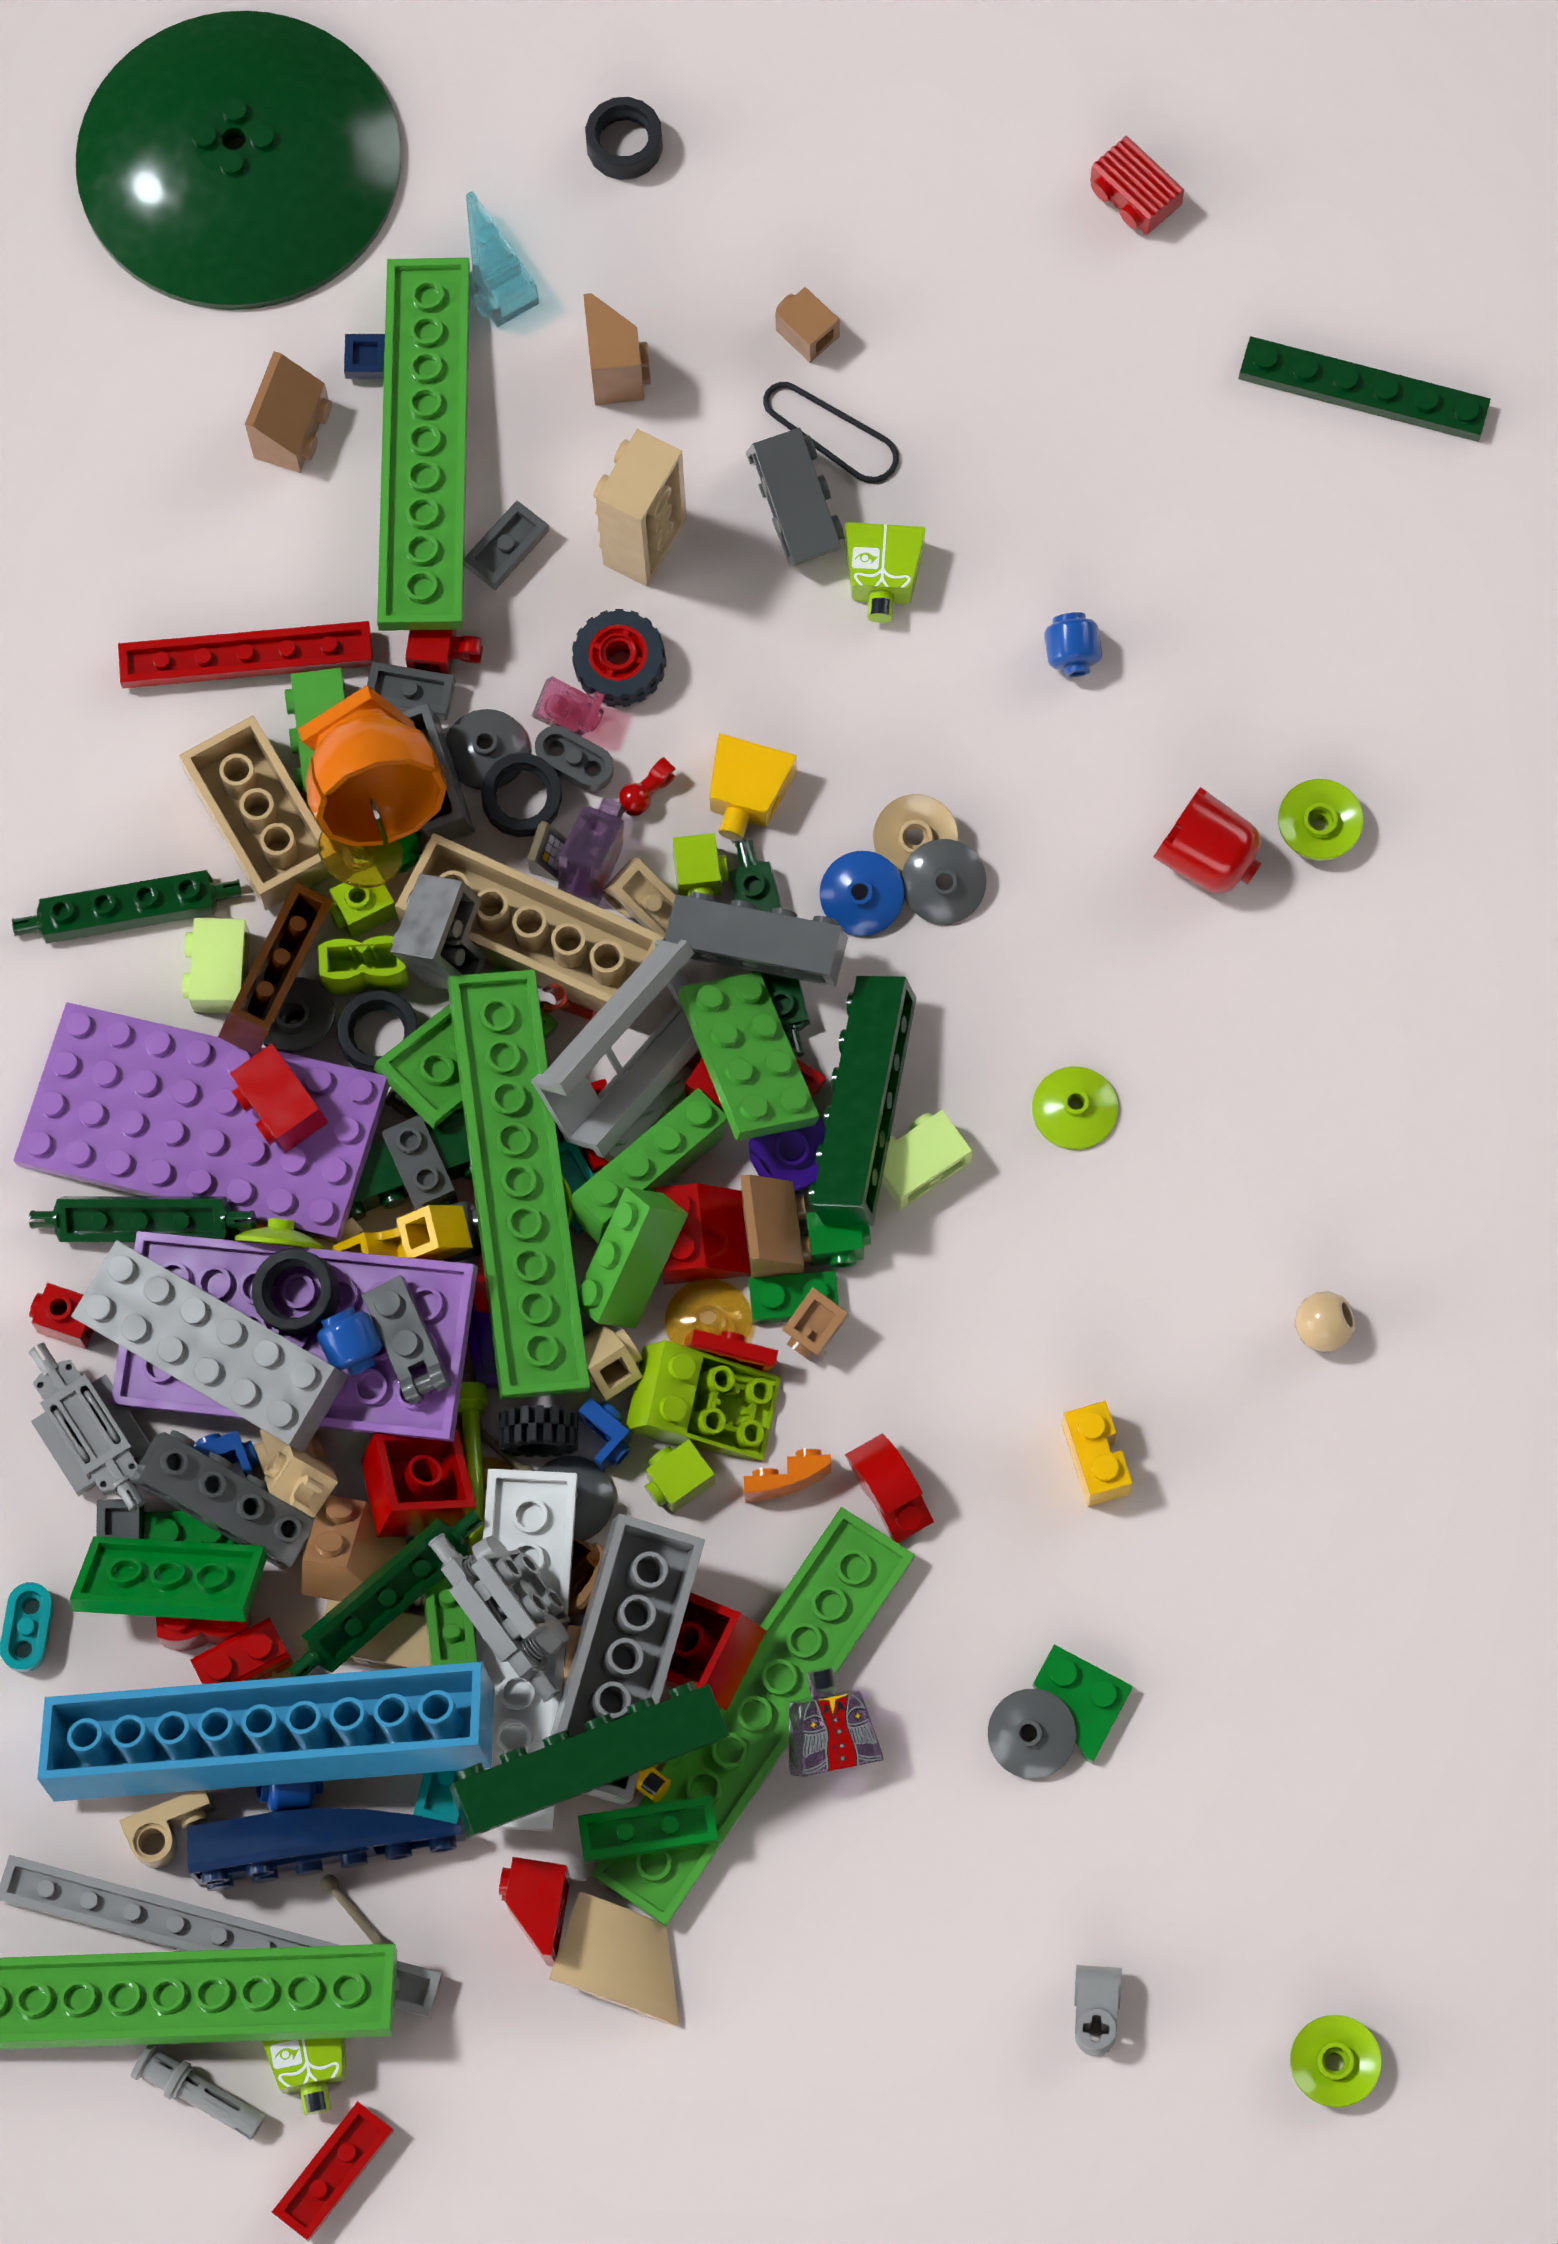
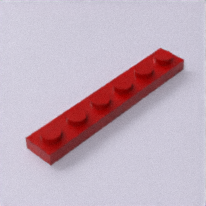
M369 621L118 643L119 673L122 689L301 673L333 668L371 666L373 661Z

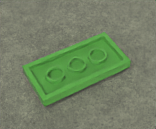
M498 965L489 973L506 971ZM450 1004L378 1059L374 1066V1070L378 1074L384 1075L387 1078V1083L433 1129L463 1106ZM540 1005L545 1040L556 1031L558 1022Z
M754 972L681 986L677 996L735 1140L740 1141L814 1126L819 1118V1114L761 973Z

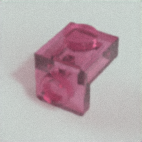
M551 676L544 683L531 717L549 726L565 727L582 736L590 731L593 732L599 725L604 712L600 708L604 695L598 691L587 695Z

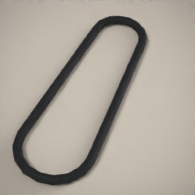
M778 382L772 384L766 390L763 396V405L766 412L789 430L797 429V427L775 412L769 404L771 393L779 388L793 390L879 439L890 448L893 454L890 468L884 474L872 477L859 473L812 439L818 451L855 478L866 483H878L886 480L895 472L899 463V453L895 444L888 437L792 383Z

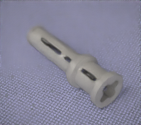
M158 2044L146 2046L132 2070V2078L135 2080L145 2079L162 2089L164 2097L169 2100H176L179 2097L252 2141L263 2124L266 2114L260 2113L194 2074V2068L191 2067V2063L186 2060L180 2063L158 2050Z

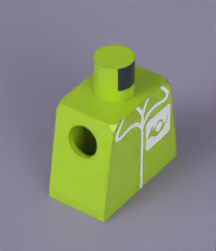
M846 522L845 546L851 597L854 601L868 602L867 618L870 621L877 623L890 622L893 617V603H911L924 552L925 527Z
M346 2038L262 2041L280 2091L283 2093L300 2091L304 2115L330 2111L331 2104L327 2085L346 2080Z

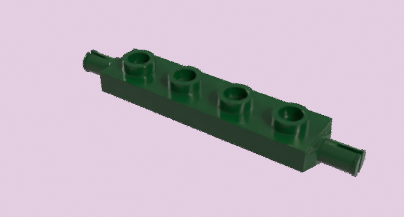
M744 839L747 855L742 841L736 842L735 847L737 848L741 866L728 872L735 900L749 902L756 906V910L772 912V908H782L771 863L769 861L757 862L752 839ZM761 973L792 1051L794 1053L793 1042L795 1052L799 1058L805 1054L799 1031L811 1024L800 980Z
M203 870L39 899L37 915L12 918V928L14 936L40 932L45 943L48 944L214 915L218 900L242 897L241 884L239 879L214 884L208 871Z
M63 1196L56 1200L53 1211L31 1210L29 1219L36 1220L29 1222V1226L31 1229L54 1228L59 1242H115L116 1240L119 1242H135L137 1231L229 1240L231 1228L254 1229L256 1220L250 1219L255 1218L256 1214L253 1210L230 1211L227 1196Z
M470 1510L453 1527L436 1519L301 1635L305 1649L308 1652L287 1668L293 1677L307 1676L319 1665L333 1673L445 1576L441 1571L442 1561L428 1543L439 1534L444 1533L458 1554L461 1553L462 1556H468L464 1540L483 1525L477 1514Z

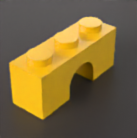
M428 1205L397 1218L398 1228L382 1232H363L333 1245V1250L437 1261L473 1248L463 1206Z

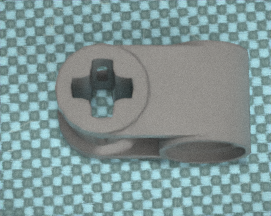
M1076 1965L1074 2006H1076L1075 2039L1080 2050L1087 2055H1104L1114 2045L1117 2032L1118 2009H1120L1122 1968ZM1094 2022L1100 2023L1101 2031L1108 2032V2034L1101 2035L1100 2042H1092L1091 2035L1083 2032L1090 2030L1091 2024Z

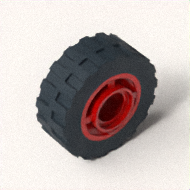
M615 609V611L610 612L606 610L600 612V615L588 619L586 621L587 624L577 632L576 642L573 641L572 662L582 689L586 694H591L593 700L599 703H607V706L615 707V705L628 707L632 703H640L646 700L645 697L657 690L658 683L662 682L665 675L666 655L657 627L654 628L652 622L647 617L643 618L639 616L638 612L632 610L631 612L624 611L623 609ZM622 651L630 655L629 659L620 665L612 664L608 661L610 656L616 652Z

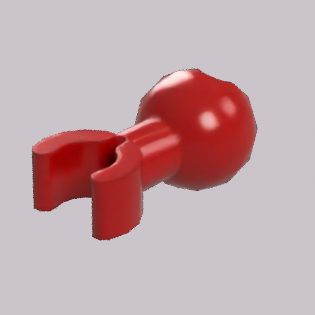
M662 757L651 768L648 776L640 783H629L623 786L619 793V806H624V813L630 816H639L645 813L650 806L651 795L657 789L666 787L675 779L676 776L672 772L676 768L666 758Z

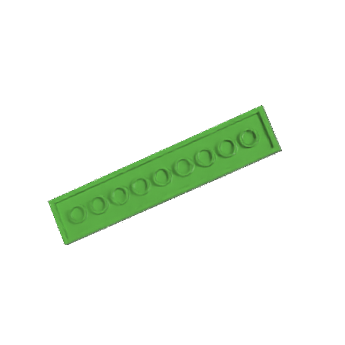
M469 257L387 259L377 607L379 631L463 629L470 312Z
M535 970L449 976L447 983L500 1400L588 1392L590 1383L556 1126L553 1117L531 1082L537 1074L542 1075L548 1069Z
M840 1507L760 1625V1627L766 1630V1633L728 1710L725 1711L719 1708L729 1736L721 1741L669 1760L660 1772L671 1780V1785L666 1794L658 1802H654L647 1796H644L638 1805L643 1806L712 1795L719 1843L601 1860L592 1872V1878L665 1927L668 1926L806 1721L804 1720V1713L809 1702L810 1705L805 1718L810 1715L816 1706L815 1700H819L827 1688L816 1690L813 1672L832 1669L833 1679L835 1678L915 1559V1554L845 1508Z
M395 1944L2 1957L0 1958V2050L393 2036L398 1951Z

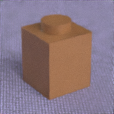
M806 287L796 295H787L776 308V331L810 363L840 337V319Z

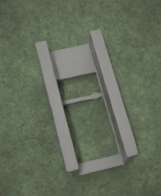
M657 939L654 943L656 948L550 1067L542 1075L537 1074L532 1079V1084L568 1143L592 1149L597 1156L604 1158L698 1051V1045L677 996L681 986L688 985L680 969L694 954L686 940L681 939L676 944ZM667 985L678 1005L622 1067L611 1047ZM606 1054L617 1074L597 1095L586 1075Z

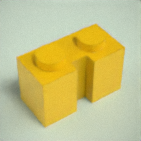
M1106 1400L1064 1412L1061 1425L1087 1506L1130 1495L1133 1483L1123 1451L1111 1453L1109 1447L1114 1445L1117 1433Z

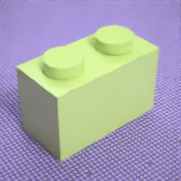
M194 918L193 932H186L185 956L186 958H191L190 973L183 974L182 993L183 998H189L194 1013H229L248 972L250 932L245 919Z
M943 1110L933 1116L930 1113L923 1114L910 1124V1131L896 1140L894 1136L890 1137L881 1184L900 1210L971 1163L972 1149Z

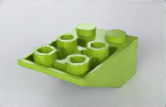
M667 1340L643 1346L641 1354L643 1360L639 1363L638 1368L643 1377L635 1382L626 1422V1428L630 1432L679 1446L689 1439L695 1448L699 1450L760 1462L764 1461L781 1377Z

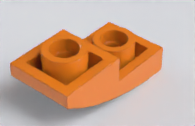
M820 1449L797 1450L795 1456H787L788 1474H779V1470L774 1468L753 1470L752 1476H743L745 1503L779 1498L795 1493L820 1481L831 1473V1454L822 1455V1450Z

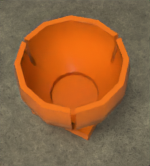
M368 685L298 728L301 741L314 751L305 780L308 805L327 838L352 847L383 845L371 805L372 801L376 805L388 844L417 832L440 811L447 790L444 769L424 733L415 728L414 722Z

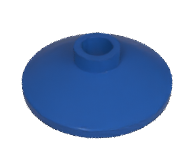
M854 851L836 859L826 870L820 885V902L826 917L835 919L839 922L838 925L843 927L845 933L855 936L873 935L888 928L899 916L905 898L904 883L898 869L884 856L870 851ZM859 884H864L868 888V895L863 900H856L853 896V889Z

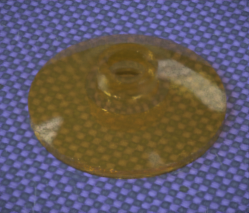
M376 819L383 845L352 847L327 838L322 830L318 840V852L323 865L329 873L341 882L358 888L378 887L388 883L396 876L402 863V847L399 840L388 844L380 820Z
M716 1279L696 1280L682 1287L670 1300L665 1315V1329L670 1342L683 1346L685 1337L694 1329L720 1335L723 1331L735 1332L744 1335L747 1342L752 1329V1314L743 1294L731 1284ZM705 1311H712L717 1317L713 1323L704 1324L700 1320L701 1314Z

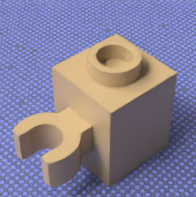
M288 1444L281 1453L276 1451L271 1456L264 1470L266 1475L265 1482L269 1493L312 1518L316 1516L338 1483L333 1467L309 1453L302 1452Z

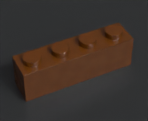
M297 882L294 883L218 1035L219 1038L254 1055L259 1053L328 914L333 900Z

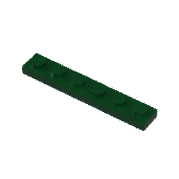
M1252 336L1249 338L1238 378L1250 383L1477 442L1480 440L1491 398Z

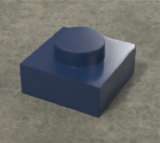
M345 334V379H384L385 334Z

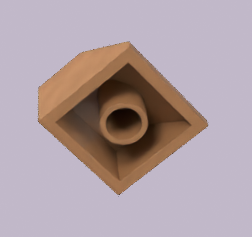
M583 294L595 405L644 400L643 385L651 384L647 341L639 342L637 326L594 294Z
M275 351L272 354L252 404L245 427L254 459L301 473L305 460H312L318 443V438L315 435L320 423L326 424L330 416L332 401L328 399L324 382L282 353Z
M742 1175L741 1192L752 1278L804 1273V1262H811L812 1259L809 1236H800L798 1223L800 1220H806L803 1194L795 1195L793 1181L755 1175Z
M329 1495L315 1516L302 1559V1595L342 1601L408 1544V1537L378 1538L371 1506L366 1501Z

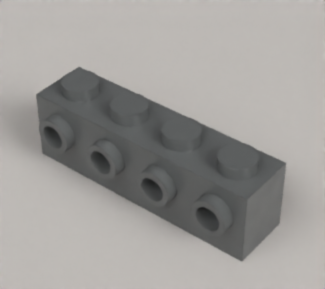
M691 892L689 897L676 894L664 941L676 944L681 939L688 941L694 952L690 959L836 987L848 937L843 927L838 925L839 922L835 919L825 916H814L813 920L798 918L795 912L783 908H772V912L756 910L755 905L741 900H731L729 905L714 902L715 899L712 896L699 892Z
M172 1430L170 1434L163 1432L155 1435L130 1479L132 1483L237 1544L265 1546L266 1561L279 1569L292 1567L311 1533L314 1523L313 1518L268 1493L266 1482L252 1475H248L245 1479L231 1471L233 1464L222 1456L210 1452L207 1457L193 1448L195 1441L175 1430Z

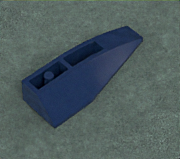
M343 1808L275 1811L187 1826L188 1871L199 1886L207 1885V1891H220L234 1887L233 1880L251 1878L252 1883H266L278 1880V1873L296 1870L297 1876L313 1875L323 1872V1865L341 1862V1868L359 1867L368 1864L367 1857L384 1854L386 1860H400L413 1856V1849L430 1847L431 1853L451 1851L457 1848L456 1842L465 1841L466 1836L460 1824L412 1814Z

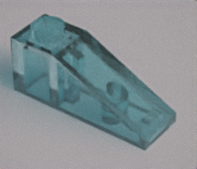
M471 191L466 194L473 280L476 293L472 296V300L481 316L485 318L489 315L498 328L538 305V290L528 271L475 193Z

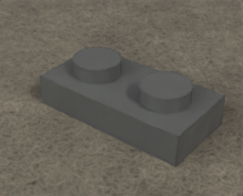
M516 500L465 556L464 567L496 591L549 532V524Z
M372 661L367 685L401 712L428 703L439 719L447 720L456 681L454 675Z

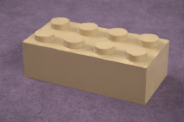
M636 429L630 441L625 439L620 444L614 457L615 467L609 476L604 474L600 478L593 497L596 498L597 507L595 514L598 515L599 524L597 531L600 532L599 547L602 549L603 565L640 584L648 586L687 519L682 450Z
M254 715L179 755L186 776L265 911L285 901L295 882L309 888L340 871L335 852Z

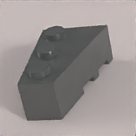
M800 427L753 443L746 451V456L750 464L755 463L761 480L759 489L762 497L767 498L773 515L772 522L789 566L791 567L839 550L841 548L839 540L845 538L844 531L838 516L830 515L826 500L831 499V494L824 475L817 476L812 460L817 459V453L811 436H803Z
M428 703L403 711L402 713L414 722L415 728L426 736L444 769L447 790L440 811L421 829L429 839L433 833L448 840H454L475 832L439 717Z

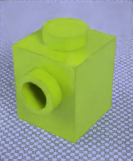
M715 833L673 837V859L678 895L689 897L691 892L704 893L712 897L721 895V881L728 880L726 855H718Z
M376 867L329 889L333 904L329 909L331 917L338 929L346 926L352 939L397 917L395 903Z
M688 1439L674 1450L670 1446L660 1450L649 1460L651 1466L646 1469L649 1483L644 1487L659 1508L666 1504L673 1514L716 1484L715 1474Z

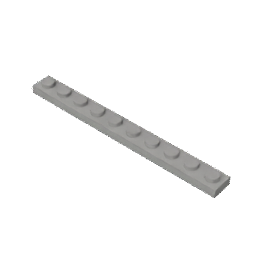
M13 1855L8 1857L0 1882V1901L180 1951L340 1946ZM397 1961L394 2009L430 2019L443 1974Z

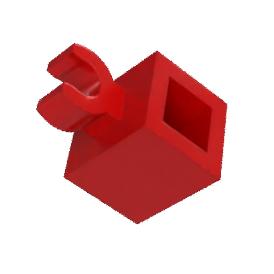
M456 629L409 630L405 656L406 665L408 668L451 675L453 659H459L467 663H481L483 646H481L482 639L476 636L456 637Z

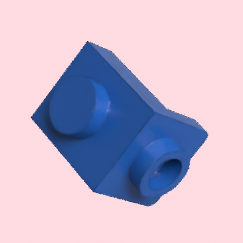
M590 1397L578 1410L579 1416L584 1424L607 1442L594 1458L596 1467L601 1471H605L609 1465H612L614 1468L617 1467L631 1451V1447L628 1445L631 1442L630 1431L620 1423L623 1417L613 1406L606 1401L599 1405Z
M237 1430L223 1436L219 1433L204 1436L196 1441V1446L193 1447L207 1457L212 1452L222 1456L232 1464L239 1461L245 1477L248 1475L255 1476L253 1467L260 1465L252 1441L243 1443Z

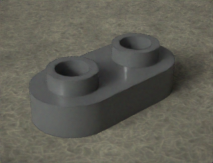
M562 726L545 728L538 734L535 740L536 756L543 758L553 766L558 776L587 791L601 790L611 782L614 775L613 760L604 748ZM553 747L564 749L563 754L560 756H552L549 751ZM591 766L598 767L601 770L596 776H589L585 771Z

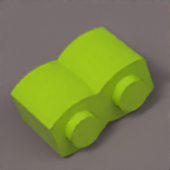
M376 936L362 943L352 939H333L318 946L319 975L323 987L329 993L336 995L355 994L366 988L389 992L401 990L410 985L409 968L390 952L394 936Z

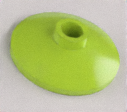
M1312 779L1296 785L1286 794L1279 808L1278 827L1285 843L1297 854L1312 860H1331L1344 855L1357 843L1363 828V811L1356 796L1344 785L1328 779ZM1320 819L1326 823L1327 828L1319 831L1314 829L1311 823L1314 820Z
M1079 1066L1064 1067L1050 1073L1038 1085L1032 1101V1115L1037 1129L1050 1143L1063 1149L1083 1150L1101 1143L1111 1133L1118 1116V1100L1111 1084L1098 1072ZM1077 1097L1083 1101L1084 1106L1081 1109L1074 1110L1069 1107L1068 1101L1071 1098Z
M268 1218L267 1227L252 1229L235 1235V1241L323 1249V1245L312 1237L294 1230L295 1221Z
M1326 2015L1311 2021L1302 2028L1292 2044L1290 2068L1294 2081L1309 2099L1323 2106L1340 2108L1356 2104L1373 2090L1381 2073L1382 2058L1375 2037L1362 2023L1347 2016ZM1332 2054L1339 2056L1342 2060V2068L1339 2071H1331L1326 2066L1327 2056Z

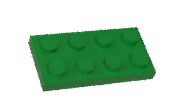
M93 1536L70 1596L72 1611L246 1622L267 1560L265 1546Z

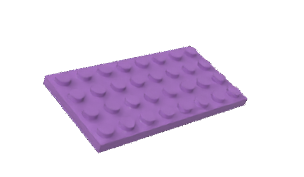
M66 1002L13 1161L20 1167L141 1196H227L230 1211L253 1210L256 1217L250 1220H256V1223L268 1226V1218L295 1221L294 1230L340 1243L390 1085L387 1083V1078L384 1075L278 1051L329 1122L286 1153L278 1141L271 1145L268 1144L255 1125L261 1120V1117L254 1108L246 1113L231 1092L238 1085L229 1073L255 1056L254 1054L216 1036Z
M137 1231L134 1246L136 1252L327 1363V1358L317 1339L320 1330L308 1335H289L268 1325L256 1312L251 1298L252 1281L259 1266L270 1255L284 1249H304L324 1259L336 1272L341 1286L340 1304L335 1314L352 1306L355 1312L364 1311L369 1314L361 1294L399 1275L403 1276L407 1281L446 1369L451 1386L440 1392L434 1389L423 1395L424 1400L411 1406L402 1393L398 1377L384 1346H382L381 1351L372 1356L376 1365L351 1376L348 1368L341 1370L349 1376L318 1428L374 1434L384 1433L403 1437L454 1442L478 1270L476 1265ZM305 1267L286 1269L276 1279L272 1288V1301L275 1308L287 1317H302L308 1314L316 1306L320 1297L321 1285L318 1277ZM119 1345L111 1397L112 1405L246 1420ZM426 1364L412 1370L415 1378L428 1373Z

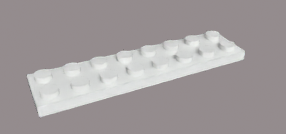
M488 1469L483 1539L494 1536L508 1551L519 1549L521 1553L530 1556L538 1566L539 1574L537 1575L547 1588L554 1590L562 1598L565 1604L564 1611L568 1615L578 1481L577 1473ZM476 1629L475 1646L477 1662L483 1663L494 1683L491 1768L502 1764L499 1758L500 1755L525 1746L529 1754L544 1748L542 1739L549 1737L563 1692L565 1645L558 1653L545 1654L550 1663L544 1671L560 1692L544 1703L532 1684L520 1678L508 1661L501 1663ZM556 1805L495 1829L554 1832Z

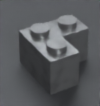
M419 874L414 889L408 896L407 908L401 924L394 934L390 952L430 987L448 990L447 981L449 976L480 974L487 955L468 939V935L482 898L461 880Z

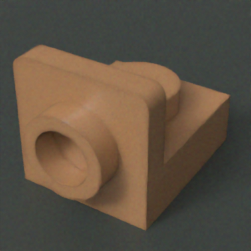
M812 1287L782 1329V1331L791 1336L787 1345L806 1359L812 1353L822 1359L826 1354L825 1348L850 1314Z

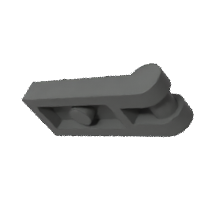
M399 1275L361 1294L398 1377L400 1388L407 1402L412 1406L424 1400V1394L434 1389L440 1392L450 1387L451 1381L406 1279ZM426 1364L428 1373L415 1378L412 1370Z

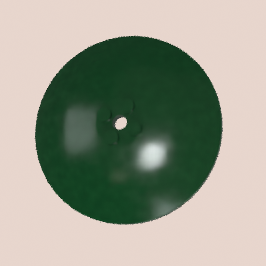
M225 11L202 15L165 28L144 40L126 54L99 85L84 114L76 148V179L85 215L95 236L114 261L133 278L164 296L190 305L225 310L255 309L294 300L315 291L343 273L367 250L387 220L395 200L401 171V143L397 120L391 102L371 68L345 43L325 30L289 16L260 11ZM234 135L241 136L246 140L244 145L236 150L227 149L223 145L228 137Z

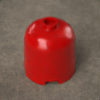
M1199 787L1153 858L1207 891L1225 893L1232 890L1240 880L1248 885L1262 863L1255 859L1261 847V837L1258 830L1248 820L1208 791Z

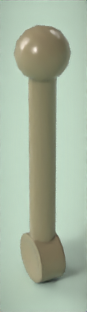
M480 1421L481 1439L515 1470L535 1471L533 1467L523 1465L511 1453L505 1454L503 1451H500L499 1443L482 1428Z
M325 1875L320 1882L322 1890L332 1893L373 1944H385L338 1888L337 1878L334 1875Z

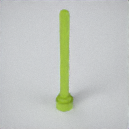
M480 1382L462 1383L457 1413L459 1416H462L464 1457L476 1504L474 1512L483 1522L482 1526L469 1535L470 1555H473L472 1546L483 1539L485 1518L479 1415L484 1413L483 1408L487 1406L488 1402L487 1386Z

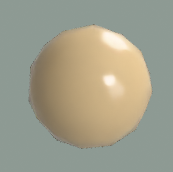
M1325 1291L1312 1294L1303 1300L1296 1311L1294 1325L1300 1340L1309 1348L1317 1351H1335L1346 1345L1355 1332V1320L1349 1303L1343 1296L1333 1292Z

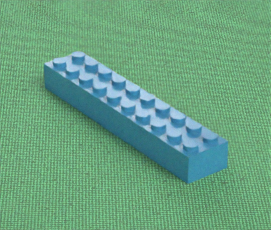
M482 1662L45 1697L37 1780L54 1802L457 1771L482 1763L484 1768H491L494 1683Z

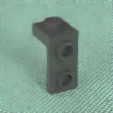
M415 1116L382 1132L385 1143L409 1194L414 1211L428 1205H451L458 1202L455 1189L421 1116Z

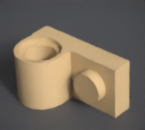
M633 858L626 863L601 893L605 900L619 913L627 918L636 919L644 928L665 937L676 895L639 858Z
M207 1790L191 1791L119 1821L135 1857L145 1866L158 1869L167 1866L176 1857L178 1844L172 1827L181 1824L182 1829H186L187 1826L201 1824L207 1820L206 1814L214 1811L215 1808ZM152 1834H162L165 1838L163 1849L155 1855L145 1854L143 1852V1844L146 1838Z

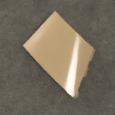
M579 1891L549 1979L593 1994L596 1998L637 2011L638 2014L677 2027L679 2014L667 1927L627 1908Z

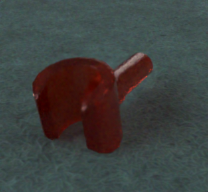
M550 984L542 989L544 992L551 993L556 1000L555 1005L547 1001H541L539 1005L542 1012L552 1013L559 1009L586 1020H591L593 1017V1010L567 999L566 991L562 986Z

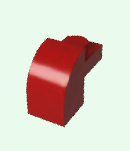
M883 1433L845 1454L861 1489L874 1503L893 1541L899 1543L934 1523L921 1496L923 1492L899 1451Z

